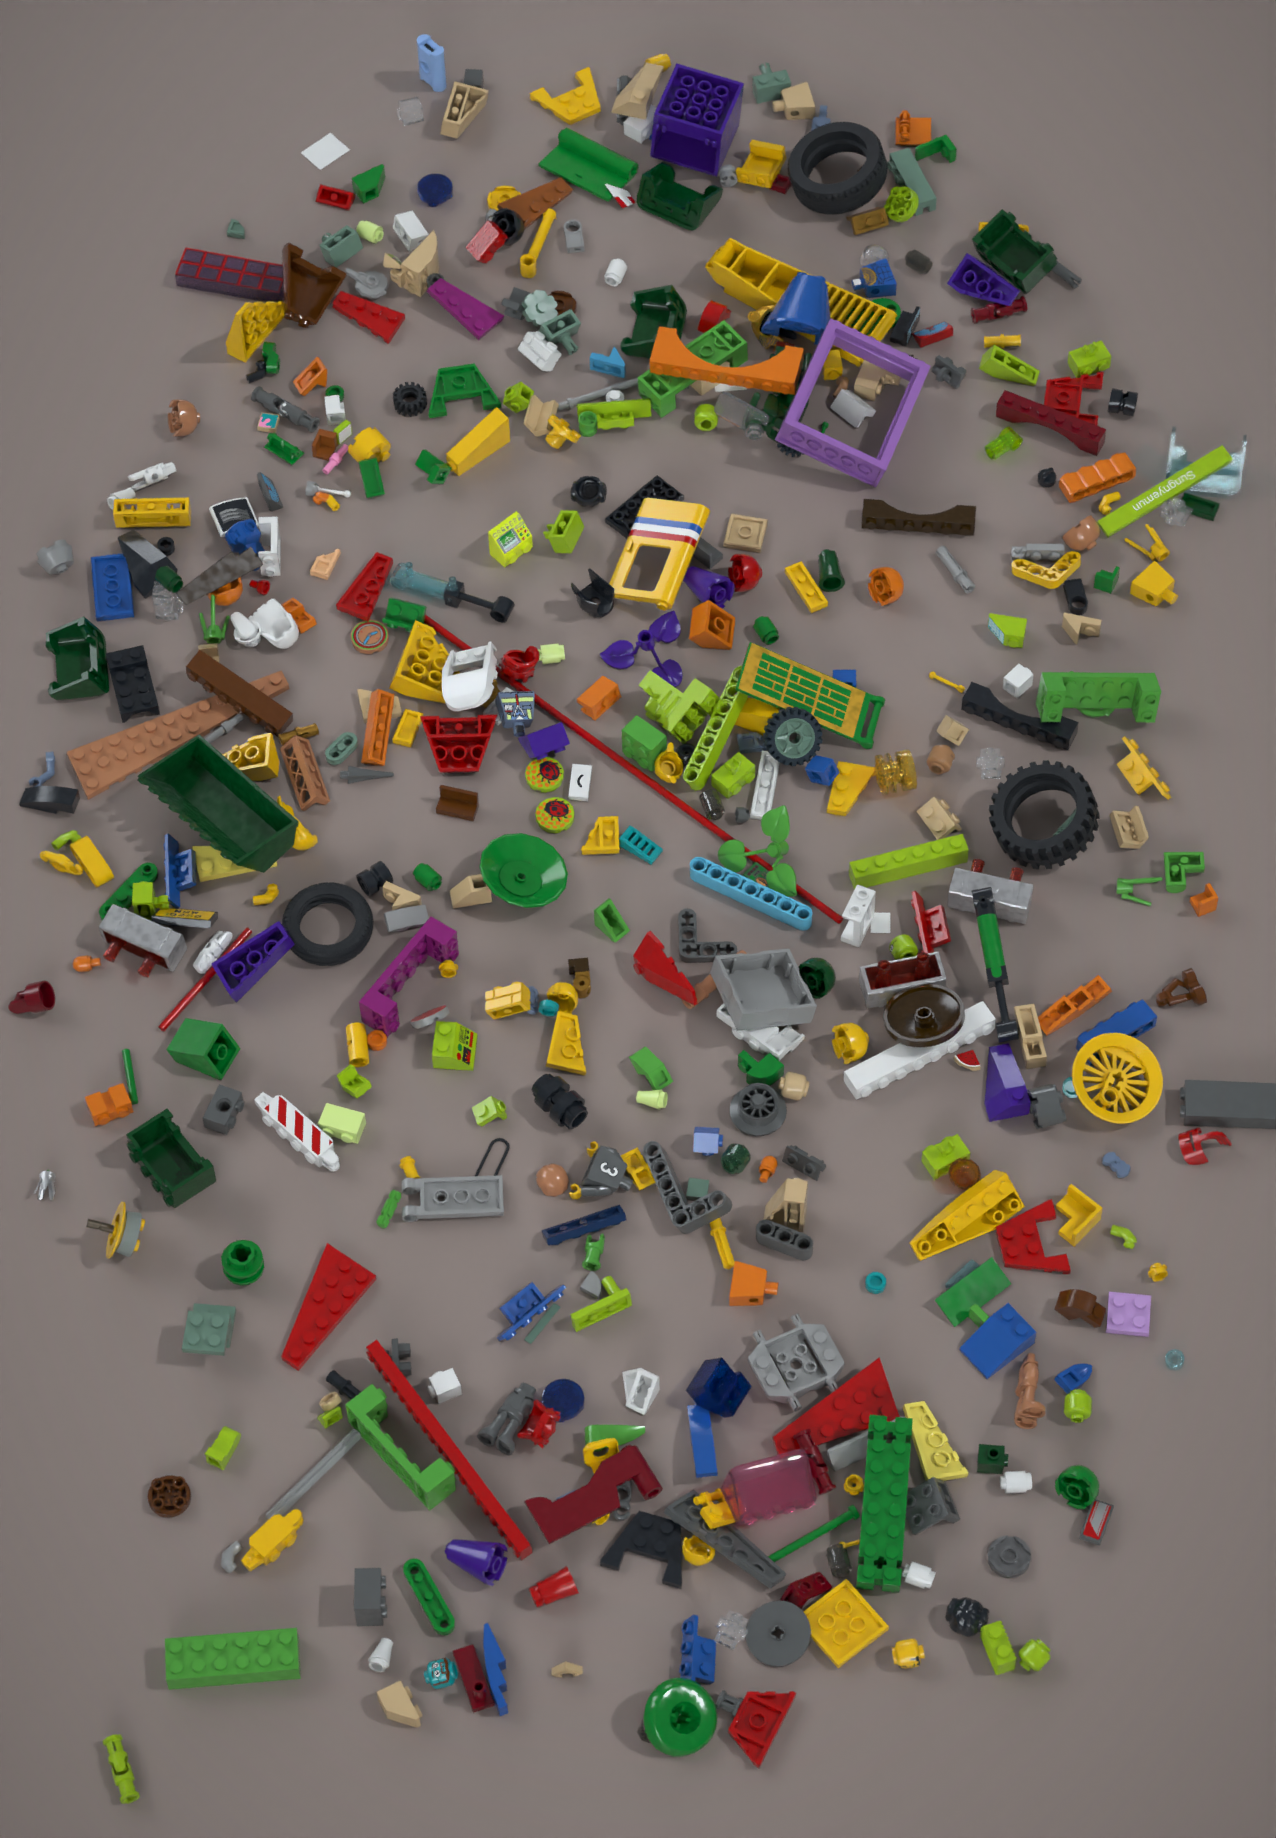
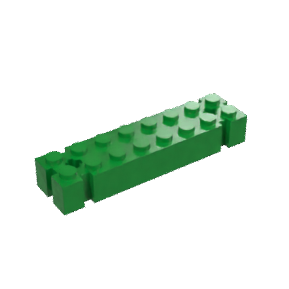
M869 1416L858 1564L863 1565H858L856 1589L873 1590L874 1585L882 1586V1591L900 1592L902 1569L896 1567L901 1568L903 1560L913 1418L895 1417V1422L887 1421V1416ZM887 1439H891L892 1442L887 1443ZM878 1563L882 1564V1569L877 1568Z

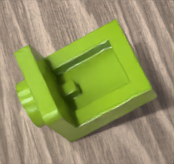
M352 1064L337 1075L343 1091L356 1099L364 1095L372 1087L370 1081L359 1075Z
M493 1096L472 1107L477 1125L481 1127L497 1117L503 1120L507 1118L504 1102Z

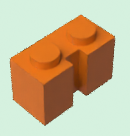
M123 1083L108 1088L107 1092L101 1093L99 1091L85 1096L87 1108L95 1126L105 1125L111 1120L119 1117L123 1118L133 1113L132 1103Z

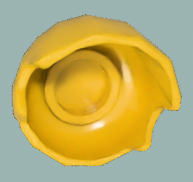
M695 1535L690 1539L685 1537L682 1545L684 1558L692 1565H705L712 1561L715 1556V1549Z

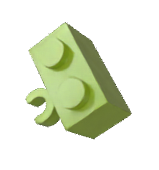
M1102 340L1094 341L1089 345L1085 344L1081 348L1068 352L1067 364L1076 378L1084 374L1089 376L1110 368L1111 354Z
M561 510L555 523L547 524L548 531H544L543 534L546 539H549L555 553H572L584 529V524L578 511Z
M738 752L711 775V786L729 799L731 796L737 795L745 784L753 781L755 778V765Z
M142 881L133 883L132 904L135 914L152 921V915L157 911V908L162 910L169 909L168 895L156 897L153 882Z
M958 1134L952 1137L947 1136L940 1143L929 1145L922 1151L921 1162L934 1180L970 1161V1151Z

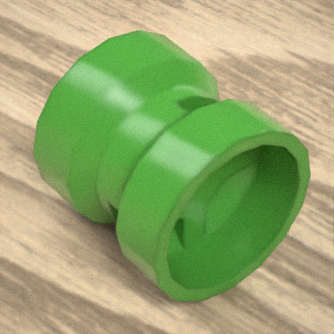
M591 411L582 412L578 417L579 432L585 437L594 436L597 432V416Z

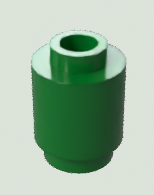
M761 616L755 620L753 628L763 643L771 645L779 639V632L769 617Z
M420 863L413 871L415 880L428 891L437 890L442 884V876L428 864Z

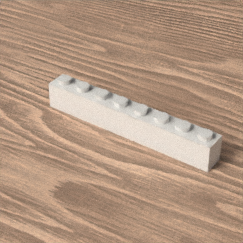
M981 1001L965 1010L963 1026L955 1036L946 1042L931 1047H910L899 1043L844 1071V1083L856 1100L861 1097H867L872 1091L878 1088H885L890 1082L896 1079L900 1080L914 1070H920L925 1064L931 1061L935 1062L947 1053L955 1052L964 1044L973 1043L976 1038L982 1035L990 1034L995 1029L996 1019L986 1004Z

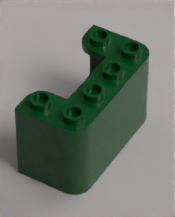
M1001 209L972 238V242L978 255L1021 292L1028 294L1057 265V257L1053 253L1054 249L1050 244L1040 243L1039 241L1035 242L1027 231L1019 229V225L1015 222L1016 217L1011 212L1007 213Z
M167 1108L126 1134L128 1140L126 1146L130 1151L129 1157L134 1164L138 1163L141 1166L140 1171L145 1178L149 1177L152 1180L151 1184L155 1191L163 1194V1200L166 1205L177 1208L214 1184L216 1176L212 1163L208 1158L205 1160L203 1156H199L181 1133L180 1127L172 1122L173 1115Z

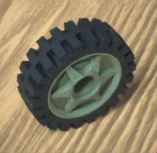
M786 707L785 710H778L779 712L777 714L774 713L772 719H768V725L764 727L765 733H763V738L767 751L775 760L787 766L803 765L805 761L808 763L811 757L817 755L816 751H819L821 748L819 745L822 744L823 739L821 736H823L820 724L811 713L802 708ZM796 732V738L789 740L790 734Z

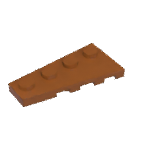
M560 177L501 202L497 208H507L518 213L522 217L525 230L542 217L547 209H552L569 196L573 189Z

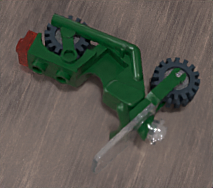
M776 341L773 353L770 354L769 359L783 351L785 346L794 347L795 344ZM811 353L804 355V362L796 391L812 357ZM723 391L718 397L714 411L719 417L745 430V435L751 440L762 438L764 432H766L768 438L776 441L775 438L778 431L774 430V427L780 429L794 395L773 392L778 396L768 394L761 411L756 408L761 396L759 392L753 394L748 404L738 397ZM809 399L798 422H801L804 417ZM776 441L778 443L777 447H781L780 451L782 453L786 451L785 455L787 456L789 453L791 457H795V454H797V457H800L803 454Z

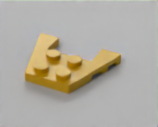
M589 67L575 72V78L581 84L580 87L555 98H551L544 87L529 93L532 101H538L543 108L550 109L555 116L569 125L601 112Z

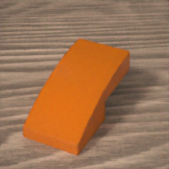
M291 598L282 604L283 608L292 615L301 634L317 624L315 618L307 613L304 606L295 598Z

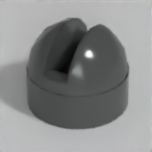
M736 807V823H744L749 820L750 812L747 808Z

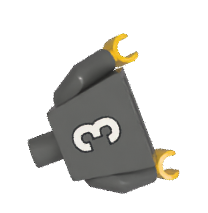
M591 1142L590 1146L592 1149L587 1148L586 1150L588 1156L592 1158L580 1184L582 1188L577 1184H572L570 1186L571 1190L577 1191L575 1193L570 1192V1197L575 1200L579 1199L581 1195H612L618 1187L628 1191L632 1186L633 1180L624 1176L627 1164L623 1161L618 1151L606 1146L598 1147L597 1142Z

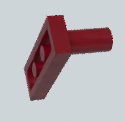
M471 1644L453 1650V1656L473 1713L494 1706L474 1645Z

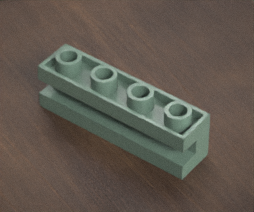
M910 148L889 153L887 166L889 171L893 172L896 184H899L900 187H909L918 195L919 203L915 215L923 214V208L927 207L929 212L936 210L937 198Z

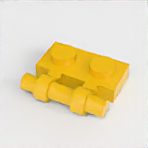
M721 1487L716 1489L715 1492H703L699 1496L694 1497L695 1505L702 1504L703 1508L700 1511V1515L710 1529L746 1519L748 1513L738 1499L730 1500L728 1498L733 1495L732 1488L725 1489ZM718 1500L719 1503L714 1504L712 1501Z

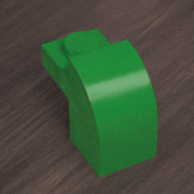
M745 1050L738 1054V1067L743 1073H747L746 1082L749 1085L762 1083L771 1086L780 1077L784 1076V1065L771 1053L767 1054L759 1062Z

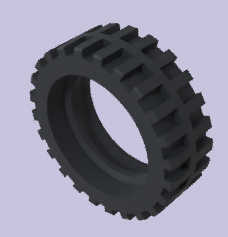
M1043 760L1041 765L1031 762L1029 763L1030 767L1023 769L1020 766L1017 768L1018 772L1012 775L1009 773L1006 776L1007 781L1004 784L1002 782L999 783L997 786L998 794L993 793L991 797L994 805H989V812L991 814L989 821L1005 854L1008 853L1010 859L1014 862L1018 859L1020 865L1026 867L1027 864H1031L1033 869H1039V866L1052 869V865L1057 863L1061 867L1065 865V860L1069 858L1072 861L1077 858L1076 854L1079 851L1084 853L1088 849L1086 846L1088 841L1093 842L1095 838L1093 830L1098 831L1099 827L1096 820L1100 818L1097 809L1098 805L1088 782L1085 781L1080 772L1076 773L1072 766L1068 765L1064 768L1062 762L1058 761L1055 762V765H1051L1049 760ZM1046 790L1063 791L1073 797L1077 807L1075 816L1071 823L1059 834L1047 839L1030 840L1018 836L1012 826L1014 813L1019 805L1028 797Z

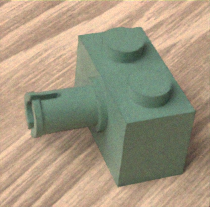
M767 62L765 63L767 68H765L764 63L759 66L762 75L752 77V92L757 104L781 99V91L791 87V80L787 70L772 72L770 64Z
M348 225L334 235H331L329 232L326 235L324 234L322 236V243L319 245L325 261L336 268L363 249L357 231Z
M572 309L541 324L539 332L545 335L544 339L546 341L552 342L555 345L562 343L569 355H572L579 349L571 336L577 334L581 322Z

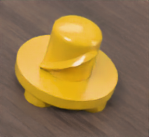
M554 414L547 419L553 427L545 438L551 447L559 449L567 439L577 443L581 437L577 431L568 428L570 424L564 419H559Z

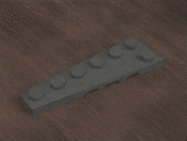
M694 1489L666 1507L664 1513L673 1522L683 1526L770 1589L784 1580L786 1573L733 1524L713 1529L709 1528L700 1515V1511L703 1508L702 1504H694V1497L700 1495Z

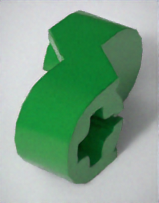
M264 342L262 356L263 360L267 363L266 371L267 373L278 374L280 358L276 353V343Z

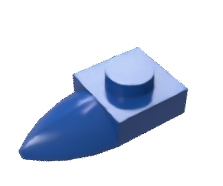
M1075 1364L1059 1373L1054 1380L1068 1394L1070 1391L1082 1387L1092 1373V1365Z

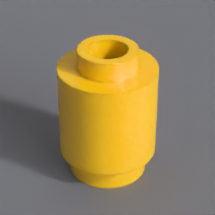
M658 54L650 57L644 63V65L650 63L663 66L662 72L671 67V61L667 54Z

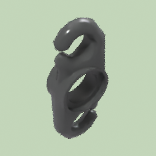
M632 1479L617 1486V1491L623 1490L628 1494L625 1499H619L620 1508L624 1507L627 1512L623 1515L618 1514L617 1510L612 1512L613 1516L618 1520H625L630 1516L628 1510H630Z

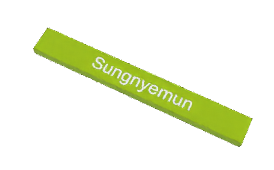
M1221 445L1101 518L1097 523L1107 538L1232 463L1233 458L1224 446Z

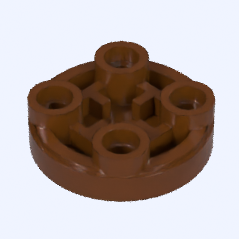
M173 1475L155 1478L151 1482L148 1491L149 1506L155 1514L165 1518L176 1517L182 1514L191 1502L190 1488L185 1479L181 1476Z

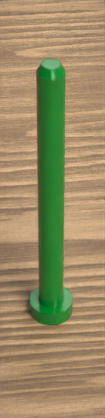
M852 1504L848 1507L847 1512L768 1557L775 1563L850 1519H859L858 1510Z

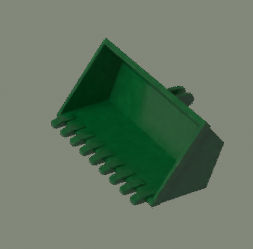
M200 734L137 776V780L141 784L148 786V790L151 793L158 795V799L161 802L168 804V808L172 812L180 814L178 817L182 821L190 823L189 827L192 830L200 832L199 836L202 839L210 841L212 848L221 851L220 855L231 860L237 866L265 873L294 845L296 827H298L299 821Z

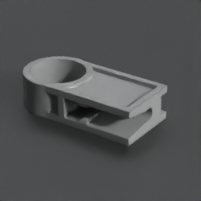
M568 220L564 224L567 253L584 252L582 225L578 220ZM569 227L578 228V230L574 232L568 231L567 229Z

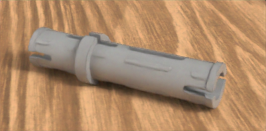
M946 546L939 547L935 553L951 572L953 580L960 584L965 593L972 592L975 584L967 576L966 570L959 566Z

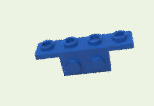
M166 834L164 836L165 895H168L169 904L177 909L180 908V891L197 885L196 852L189 849L179 853L178 841L170 834Z
M530 1282L499 1308L511 1323V1326L501 1333L497 1339L499 1341L503 1339L508 1341L517 1334L515 1330L518 1327L522 1326L524 1328L532 1321L531 1317L535 1313L539 1315L548 1308L547 1303L551 1300L555 1302L564 1295L562 1291L566 1286L564 1284L558 1286L549 1295L544 1297L535 1284Z
M692 1615L684 1620L681 1628L683 1641L680 1648L682 1661L679 1672L681 1678L710 1685L715 1680L716 1641L697 1636L698 1616Z

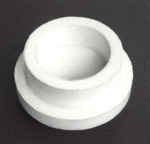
M611 390L606 394V402L624 400V395L619 390Z

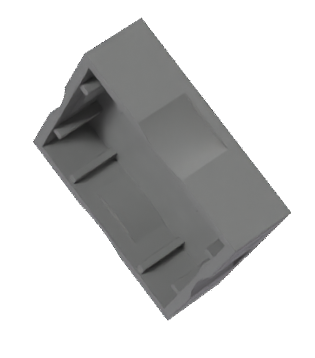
M790 949L769 950L754 954L740 953L715 956L710 974L737 1031L812 1022L817 1005L800 976L799 968Z

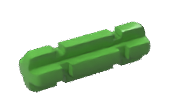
M392 1190L390 1192L389 1199L386 1200L381 1215L377 1219L379 1227L386 1228L388 1226L389 1219L392 1218L397 1203L401 1199L399 1191Z

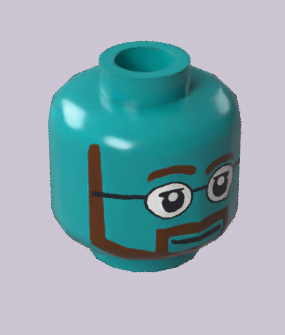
M441 1658L428 1663L427 1670L424 1671V1678L426 1683H430L434 1689H441L452 1686L455 1683V1679L458 1678V1670L454 1661H450L448 1658Z

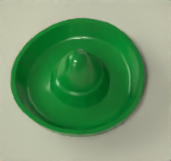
M671 1678L662 1682L651 1693L645 1706L644 1727L646 1735L657 1750L669 1756L682 1757L699 1751L711 1740L717 1727V1710L712 1697L700 1684L690 1679Z

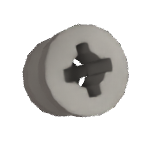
M724 165L719 168L720 184L723 187L734 186L737 183L736 168L732 165Z

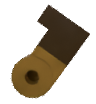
M588 958L568 959L569 975L575 974L573 986L577 991L578 998H586L591 993Z

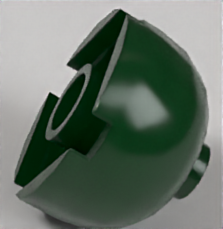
M810 958L802 962L798 967L802 980L815 999H820L827 995L835 985V971L831 964L822 958Z

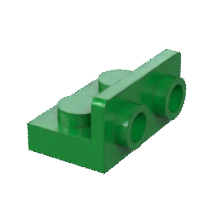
M389 598L386 616L382 618V622L387 623L388 627L398 628L399 626L405 628V631L411 632L415 620L424 624L427 606Z

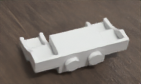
M723 1003L717 1009V1017L732 1027V1032L736 1038L743 1039L754 1051L758 1050L762 1054L765 1052L767 1054L771 1053L779 1061L789 1051L792 1052L805 1038L804 1034L796 1032L791 1028V1025H787L781 1032H779L777 1026L737 1031L725 1004Z

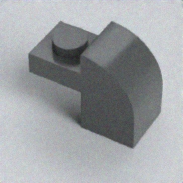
M514 287L510 299L503 298L501 305L506 307L504 315L523 320L525 317L522 311L525 308L522 306V302L525 296L532 293Z

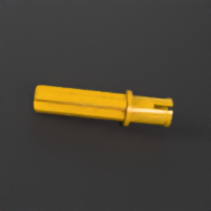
M718 1218L709 1223L711 1228L710 1234L714 1237L723 1268L729 1270L734 1267V1259L725 1234L726 1227L723 1226L721 1218Z

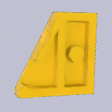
M618 816L598 817L594 829L588 835L587 842L581 848L582 855L620 853Z

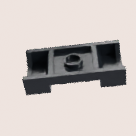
M141 645L106 653L122 723L127 722L132 714L149 711L155 715H160L144 646Z

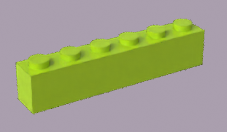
M963 834L849 862V877L854 890L857 885L868 888L967 863L969 849Z

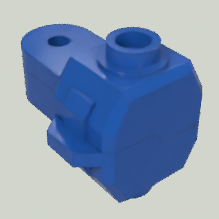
M253 519L235 523L225 534V540L233 553L241 554L244 550L251 547L259 557L258 551H265L260 543L261 533Z

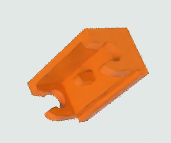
M605 676L600 677L577 698V703L584 706L581 708V711L590 716L594 721L597 720L621 698L618 684Z

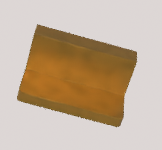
M877 207L846 216V219L851 221L854 235L889 225L884 207Z

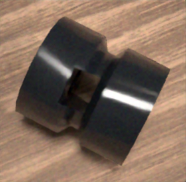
M1112 388L1108 412L1118 414L1121 411L1123 415L1134 416L1138 393L1131 391L1124 393L1123 390Z
M382 861L373 864L370 870L365 869L356 875L361 889L369 897L380 890L379 887H383L386 881L393 883V877Z

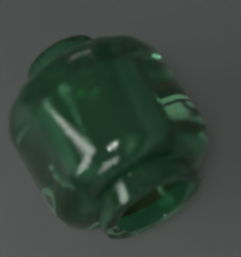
M735 1143L726 1148L720 1160L726 1172L739 1174L744 1171L750 1162L751 1155L744 1145Z

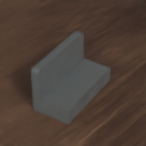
M700 537L693 557L711 569L723 559V554Z

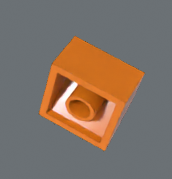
M707 600L692 608L689 639L702 648L730 650L733 643L735 617L710 600Z

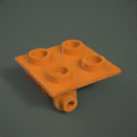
M903 110L900 116L896 117V145H920L931 141V118H911L907 110Z

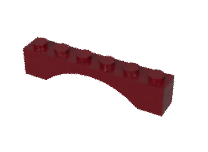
M1004 390L997 402L996 417L1010 423L1028 422L1048 427L1065 436L1080 450L1097 456L1105 443L1106 429Z

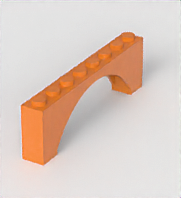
M659 326L649 360L650 373L795 395L804 362V348L785 346V349L779 354L761 363L745 367H723L706 362L691 353L679 339L677 329Z

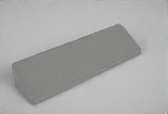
M868 1431L827 1450V1460L833 1471H838L866 1458ZM887 1439V1443L892 1442L891 1439Z

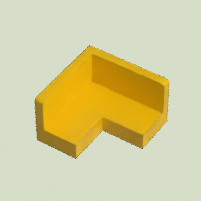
M1072 1184L1068 1186L1067 1194L1056 1204V1209L1070 1219L1059 1230L1058 1235L1075 1247L1101 1220L1103 1208Z

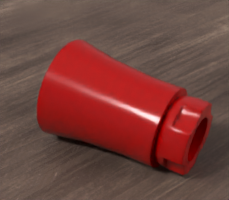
M567 1566L536 1583L535 1586L528 1588L537 1608L544 1604L548 1605L565 1597L579 1594Z

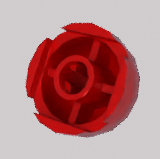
M746 554L733 555L730 559V562H733L732 567H728V578L734 583V591L744 592L754 589L762 577V569L757 560Z

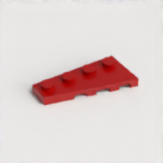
M341 290L332 303L335 310L349 319H354L361 327L365 326L371 330L372 334L383 338L387 344L390 343L405 320V314Z
M376 552L336 604L337 610L369 622L392 568L393 559Z

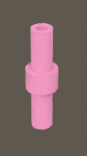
M343 444L337 453H333L329 458V462L322 470L325 474L328 475L335 466L340 464L342 457L348 451L346 444Z

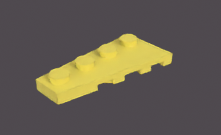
M192 846L196 852V866L200 882L256 871L235 865L231 860L220 855L221 851L211 846ZM277 861L271 867H276Z
M925 1401L904 1404L903 1411L905 1417L913 1418L911 1436L925 1480L927 1481L932 1477L942 1481L967 1477L969 1472L960 1463L956 1451H953L950 1447L948 1438L944 1433L942 1434L937 1426L938 1422Z

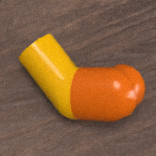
M321 491L315 493L313 501L316 504L320 505L323 501L333 511H337L340 508V504L332 495Z

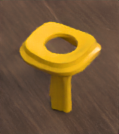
M607 1438L585 1445L583 1448L584 1462L588 1467H591L593 1473L596 1472L603 1460L619 1452L617 1440L615 1438ZM606 1446L609 1448L608 1452L603 1456L593 1455L594 1450Z

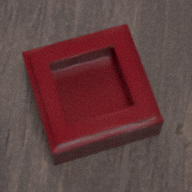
M777 174L769 189L786 195L792 185L790 178Z

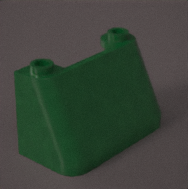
M663 162L643 173L636 198L638 207L690 231L696 230L701 226L722 197L723 189L715 185L708 186L704 194L674 182L675 170Z
M672 284L634 292L630 305L637 314L632 338L624 337L620 343V348L625 355L650 358L659 326L677 329L678 337L681 340L687 308Z
M83 616L46 632L45 646L48 651L55 655L57 682H51L48 688L51 698L66 700L102 696L109 692L106 640L100 629Z

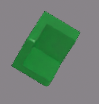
M1116 566L1113 573L1102 569L1100 572H1096L1094 588L1111 594L1118 582L1120 567Z

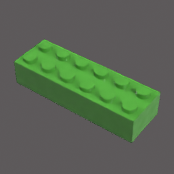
M297 1628L165 1638L166 1682L169 1690L301 1679Z

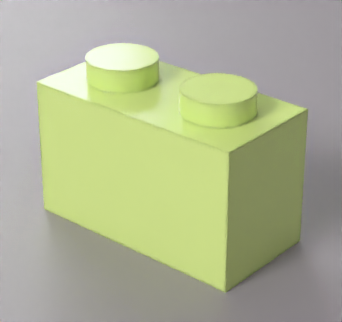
M326 1103L319 1119L318 1127L330 1138L335 1137L346 1143L353 1142L358 1144L366 1125L365 1113Z

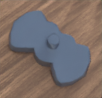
M528 986L530 990V1010L526 1012L533 1015L538 1012L539 993L534 986Z
M1115 1152L1105 1154L1102 1159V1164L1110 1166L1111 1170L1116 1172L1118 1178H1125L1130 1173V1165L1121 1160L1119 1156H1116Z

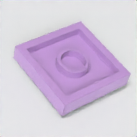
M1109 1292L1106 1333L1148 1337L1151 1296Z

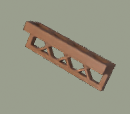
M295 735L280 748L300 808L306 811L315 802L326 805L330 802L309 740ZM293 747L292 755L289 757L288 750ZM296 761H298L299 764L297 772L294 771V765ZM301 776L304 778L302 788L299 785ZM308 791V792H309V795H310V799H308V800L305 802V800H304V799H305V795H306V792Z

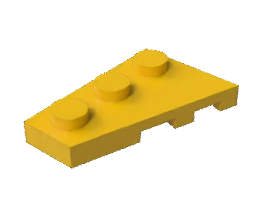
M838 761L837 768L839 774L833 781L827 813L846 816L857 801L862 790L868 785V781L875 775L876 767Z
M557 1012L546 1067L585 1076L586 1068L584 1066L577 1015Z

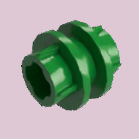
M236 1240L224 1249L221 1256L223 1272L226 1278L233 1284L250 1285L262 1276L264 1271L263 1254L259 1246L254 1242Z

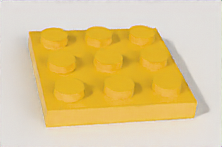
M847 1579L803 1611L811 1626V1638L837 1668H840L889 1630V1626Z

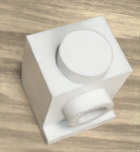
M339 395L326 396L325 406L328 425L341 424L346 420L344 402H340Z

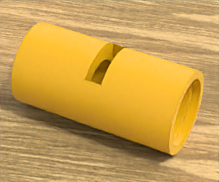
M359 1022L351 1023L346 1026L349 1064L357 1068L364 1067L369 1064L366 1026Z

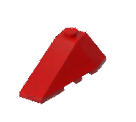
M652 931L647 932L633 955L635 961L633 967L638 975L641 974L648 982L694 1006L697 1005L695 989L683 972L678 973L673 958H667L663 951L665 947Z

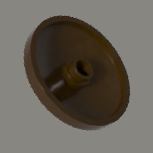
M923 984L903 989L895 994L888 1001L884 1009L883 1018L887 1033L895 1041L910 1047H931L946 1042L959 1032L965 1020V1010L962 999L953 990L937 984Z

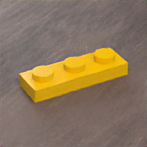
M802 561L785 568V574L811 613L828 607L827 599Z

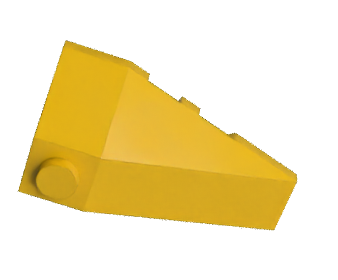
M271 733L253 736L247 739L248 742L240 746L236 744L232 746V750L222 754L252 781H262L278 777L279 758Z

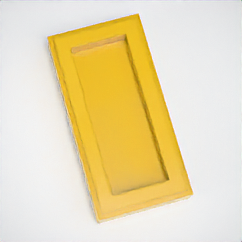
M408 709L404 710L392 739L394 744L412 747L421 725L420 716H423V713Z

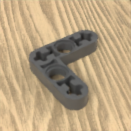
M688 908L680 911L678 916L679 956L682 961L686 963L714 962L715 956L737 953V946L733 942H697L696 913ZM686 916L690 918V926H686ZM685 932H690L693 934V937L685 939L682 935ZM705 949H712L714 953L707 956L703 951ZM717 949H720V955H717ZM726 949H730V954H726ZM686 950H690V955H686Z

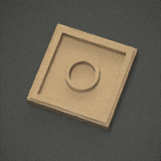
M731 514L724 539V547L761 553L768 519Z

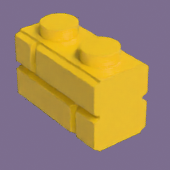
M513 982L505 987L497 986L493 990L485 992V1011L492 1019L530 1010V990L522 982Z

